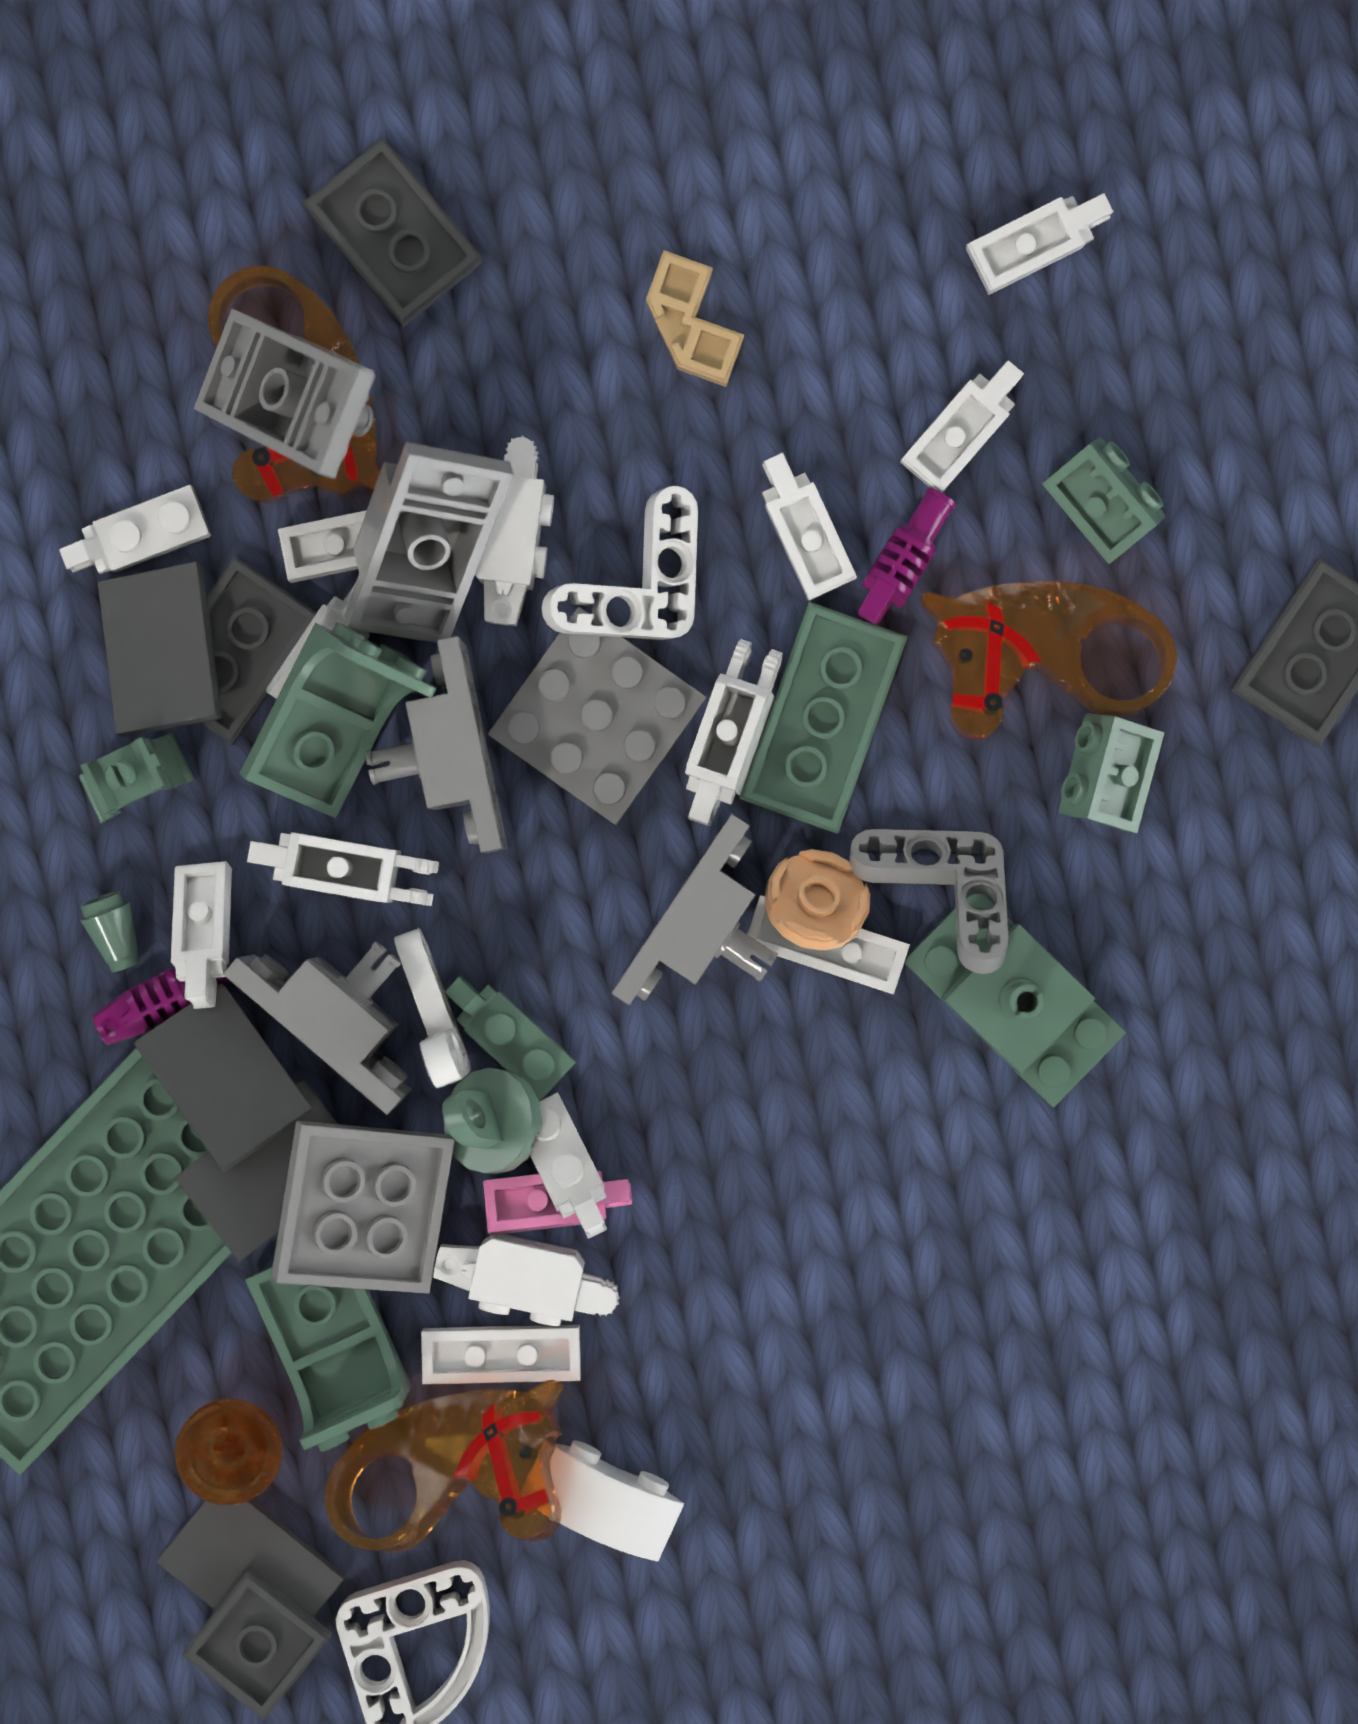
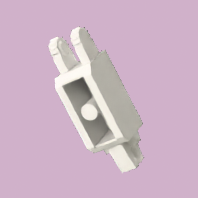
M524 435L515 439L511 438V442L507 443L508 447L505 448L507 454L504 455V461L510 462L513 477L475 573L481 584H484L485 621L505 626H517L527 590H533L535 578L544 579L548 548L539 546L541 526H551L554 507V495L546 494L544 480L537 479L538 463L536 462L539 460L537 457L539 453L535 451L537 447L534 446V441H530Z
M743 639L738 641L726 675L720 673L716 680L685 771L689 776L686 789L696 792L688 818L710 827L720 802L731 805L735 794L741 795L775 698L771 691L782 661L783 653L772 649L764 659L757 685L742 681L744 670L752 654V642Z
M291 832V834L281 833L279 845L251 841L247 862L275 867L273 880L282 881V885L377 902L390 903L393 900L428 906H432L434 894H430L423 889L395 887L398 867L412 869L413 872L427 875L437 873L439 862L404 856L401 855L399 850Z
M508 1234L490 1235L483 1240L480 1246L441 1244L434 1267L433 1278L470 1291L468 1299L480 1301L479 1309L500 1315H508L510 1308L530 1312V1320L549 1326H560L561 1320L572 1322L574 1311L592 1315L598 1313L600 1316L603 1314L607 1316L608 1313H613L616 1305H619L618 1299H620L617 1289L618 1285H615L614 1281L611 1282L608 1278L603 1280V1277L583 1273L585 1261L577 1249Z

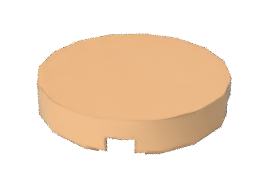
M810 849L800 851L798 856H793L788 860L785 858L777 864L766 885L764 906L771 924L785 939L802 948L824 951L842 947L857 936L869 914V889L867 884L864 886L862 880L851 871L850 861L833 852Z

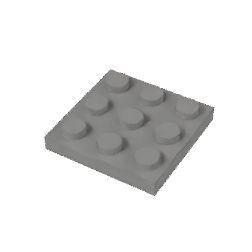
M578 606L572 616L589 613ZM560 632L488 735L610 822L617 825L707 697L623 637Z
M296 1120L271 1278L276 1283L429 1294L455 1139L447 1134Z

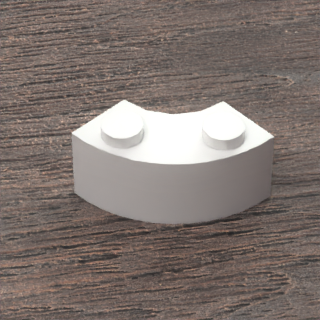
M574 1440L571 1446L548 1442L524 1496L542 1489H546L547 1495L555 1492L557 1503L541 1510V1513L601 1544L641 1558L659 1561L684 1506L683 1502L667 1492L669 1484L662 1478L649 1472L641 1471L639 1476L616 1468L601 1460V1452L586 1443Z

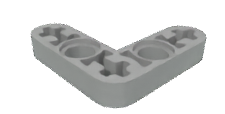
M871 829L856 835L852 840L849 858L852 867L851 871L856 877L872 883L954 885L957 953L960 962L968 970L980 974L992 973L1002 966L1006 956L1009 937L1004 853L1001 843L995 837L983 832ZM920 849H928L935 852L940 857V860L934 865H921L912 858V854ZM896 850L903 851L901 863L896 862ZM867 851H877L880 860H869ZM950 852H956L954 860L956 864H948ZM972 854H982V859L985 863H975ZM972 894H985L991 897L995 906L989 910H976L967 903L966 899ZM987 928L986 945L990 949V952L986 953L980 952V948L976 944L978 930Z

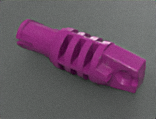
M928 487L926 495L907 526H900L899 529L894 530L862 583V586L870 592L858 610L859 617L878 626L891 604L900 609L903 607L935 554L934 539L951 511L956 507V503L951 498Z
M171 968L125 991L93 1014V1022L106 1045L147 1033L190 1005L191 1002L185 999V981H179L176 978V969ZM227 977L216 978L217 986L221 983L225 985L231 982Z

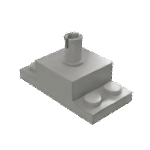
M231 309L194 409L318 474L335 479L342 459L347 452L351 436H364L372 426L373 411L365 403L376 374H374L373 370L318 344L275 328L248 314Z
M406 442L398 465L387 462L383 463L353 548L359 576L344 615L347 627L353 630L437 643V640L451 637L513 477V470L509 461Z
M458 636L437 640L440 654L431 655L433 674L437 687L441 686V689L447 690L448 693L405 702L413 737L412 743L376 751H366L367 765L374 766L390 762L389 766L368 770L372 784L375 785L379 782L418 774L422 781L427 808L442 810L471 804L472 811L463 813L469 844H479L480 852L482 853L508 849L467 645Z
M733 814L729 816L611 994L628 1005L631 1004L635 996L645 1001L663 975V972L656 968L659 961L696 985L714 957L718 959L720 955L753 976L758 982L762 980L768 970L750 959V956L755 955L771 966L778 953L771 951L738 929L741 924L738 920L755 897V894L720 871L725 863L735 867L752 841L744 836L749 828L748 824Z
M375 941L372 944L371 949L347 977L343 976L320 956L306 960L286 982L284 979L289 973L267 954H264L262 958L255 954L237 957L223 973V975L385 1114H389L412 1090L404 1083L408 1075L396 1063L385 1056L381 1061L373 1056L399 1025L397 1021L371 999V996L395 968L401 965V962L391 954L375 969L377 962L388 951L380 943Z

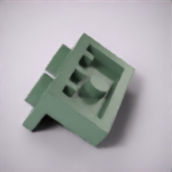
M1098 437L1042 485L1105 561L1110 564L1156 527L1166 516L1160 509L1164 504L1155 489L1147 482L1139 484L1127 469L1130 466V462L1125 453L1114 442L1109 441L1106 444L1101 437Z
M1086 713L1082 725L1075 736V751L1068 776L1062 785L1059 813L1137 834L1165 732L1116 716Z

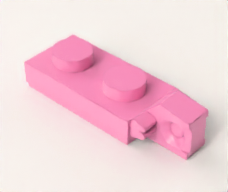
M597 1171L602 1180V1172ZM539 1174L483 1181L489 1235L581 1225L576 1213L563 1218L561 1212H557ZM628 1179L603 1182L605 1187L603 1190L607 1198L597 1202L596 1205L604 1220L606 1219L605 1208L632 1205V1195Z

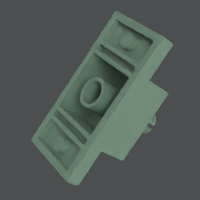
M980 893L972 894L966 899L967 903L976 910H989L995 906L988 897ZM954 907L906 956L904 964L1032 1089L1054 1108L1126 1032L1094 1002L1096 998L1020 924L1013 923L1008 917L1009 941L1002 966L998 970L986 974L975 973L965 968L960 962L957 953L956 911ZM987 928L978 930L976 941L980 952L984 953L990 952L986 945Z

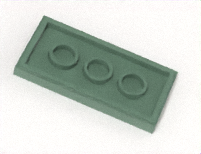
M809 602L739 800L838 834L908 636Z

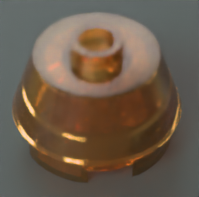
M221 1399L200 1407L183 1424L175 1446L177 1470L185 1485L201 1499L219 1505L240 1504L260 1495L276 1477L282 1460V1441L274 1421L260 1407L239 1399Z

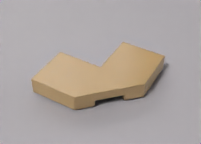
M664 250L649 289L646 304L677 370L726 387L741 348L744 334L697 318L713 268Z

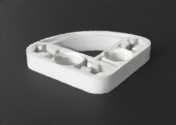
M465 1560L453 1561L357 1591L347 1596L343 1601L336 1617V1627L366 1724H390L389 1722L381 1723L379 1720L385 1712L382 1694L388 1692L393 1687H397L398 1691H391L389 1701L394 1714H404L400 1724H438L463 1699L481 1665L490 1621L489 1596L485 1578L480 1568L475 1564ZM455 1575H460L463 1582H473L474 1585L469 1589L468 1598L461 1599L458 1592H450L441 1596L440 1604L442 1607L435 1608V1593L429 1582H436V1592L450 1588ZM413 1589L421 1593L425 1599V1609L415 1616L403 1614L396 1605V1597L400 1592ZM386 1597L387 1615L392 1623H385V1613L372 1617L366 1630H362L359 1623H349L348 1619L351 1618L354 1607L360 1606L363 1614L372 1613L380 1609L382 1605L380 1598ZM467 1613L466 1639L457 1665L444 1684L431 1697L415 1706L394 1636ZM371 1655L383 1656L391 1666V1674L382 1681L370 1680L362 1671L364 1659ZM379 1695L374 1700L371 1699V1696Z

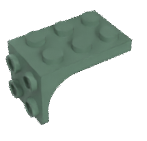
M315 622L239 774L247 781L336 818L366 760V751L371 750L393 708L403 697L412 691H417L431 698L437 688L424 679L427 670L410 661V658L385 644H381L378 647L365 640L364 635L336 622L333 630Z
M273 1265L245 1279L297 1396L304 1425L303 1435L299 1440L304 1450L317 1445L320 1452L327 1451L347 1441L350 1438L348 1432L355 1427L367 1423L369 1430L399 1416L397 1410L404 1406V1401L412 1384L369 1289L276 1283L271 1278Z

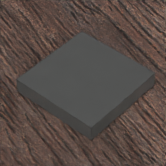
M250 1567L181 1655L265 1720L327 1642L332 1632Z

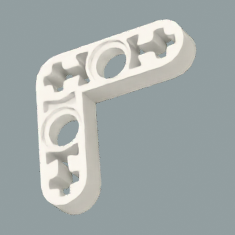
M670 486L658 490L648 499L644 521L642 588L576 583L557 586L550 590L543 599L542 614L547 625L554 631L568 634L657 640L677 638L687 633L693 625L695 615L698 507L693 494L686 488ZM671 498L673 506L681 508L682 513L681 517L673 519L672 523L670 515L663 514L661 509L663 504L671 501ZM670 528L671 535L678 533L682 535L681 540L673 538L660 541L659 534L670 532ZM665 548L674 550L681 559V570L674 578L666 577L658 567L659 554ZM679 585L680 593L669 594V610L677 612L678 619L677 622L669 623L667 629L666 620L658 619V609L667 607L668 592L658 593V586L667 588ZM568 595H570L571 604L584 606L593 604L592 614L582 613L570 616L569 622H567L566 613L558 612L557 605L558 602L567 600ZM614 597L622 598L630 607V619L623 627L615 626L607 617V604Z
M420 928L395 936L394 940L428 1035L426 1039L420 1042L423 1059L434 1086L439 1088L463 1079L471 1071V1065L423 932Z

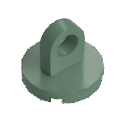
M485 1068L471 1072L457 1083L450 1097L446 1098L443 1102L442 1107L445 1134L455 1139L452 1154L455 1159L469 1170L487 1174H499L514 1170L528 1159L534 1147L530 1146L534 1141L535 1134H540L542 1117L539 1099L530 1083L510 1071Z

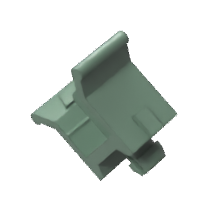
M173 732L153 740L140 737L129 745L80 765L83 774L79 775L100 823H104L120 814V808L161 789L171 790L195 780Z

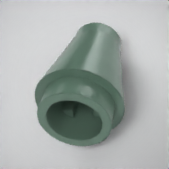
M120 891L96 897L80 905L84 916L80 919V922L105 962L108 963L111 972L121 971L141 962L138 954L139 950L130 901H124Z

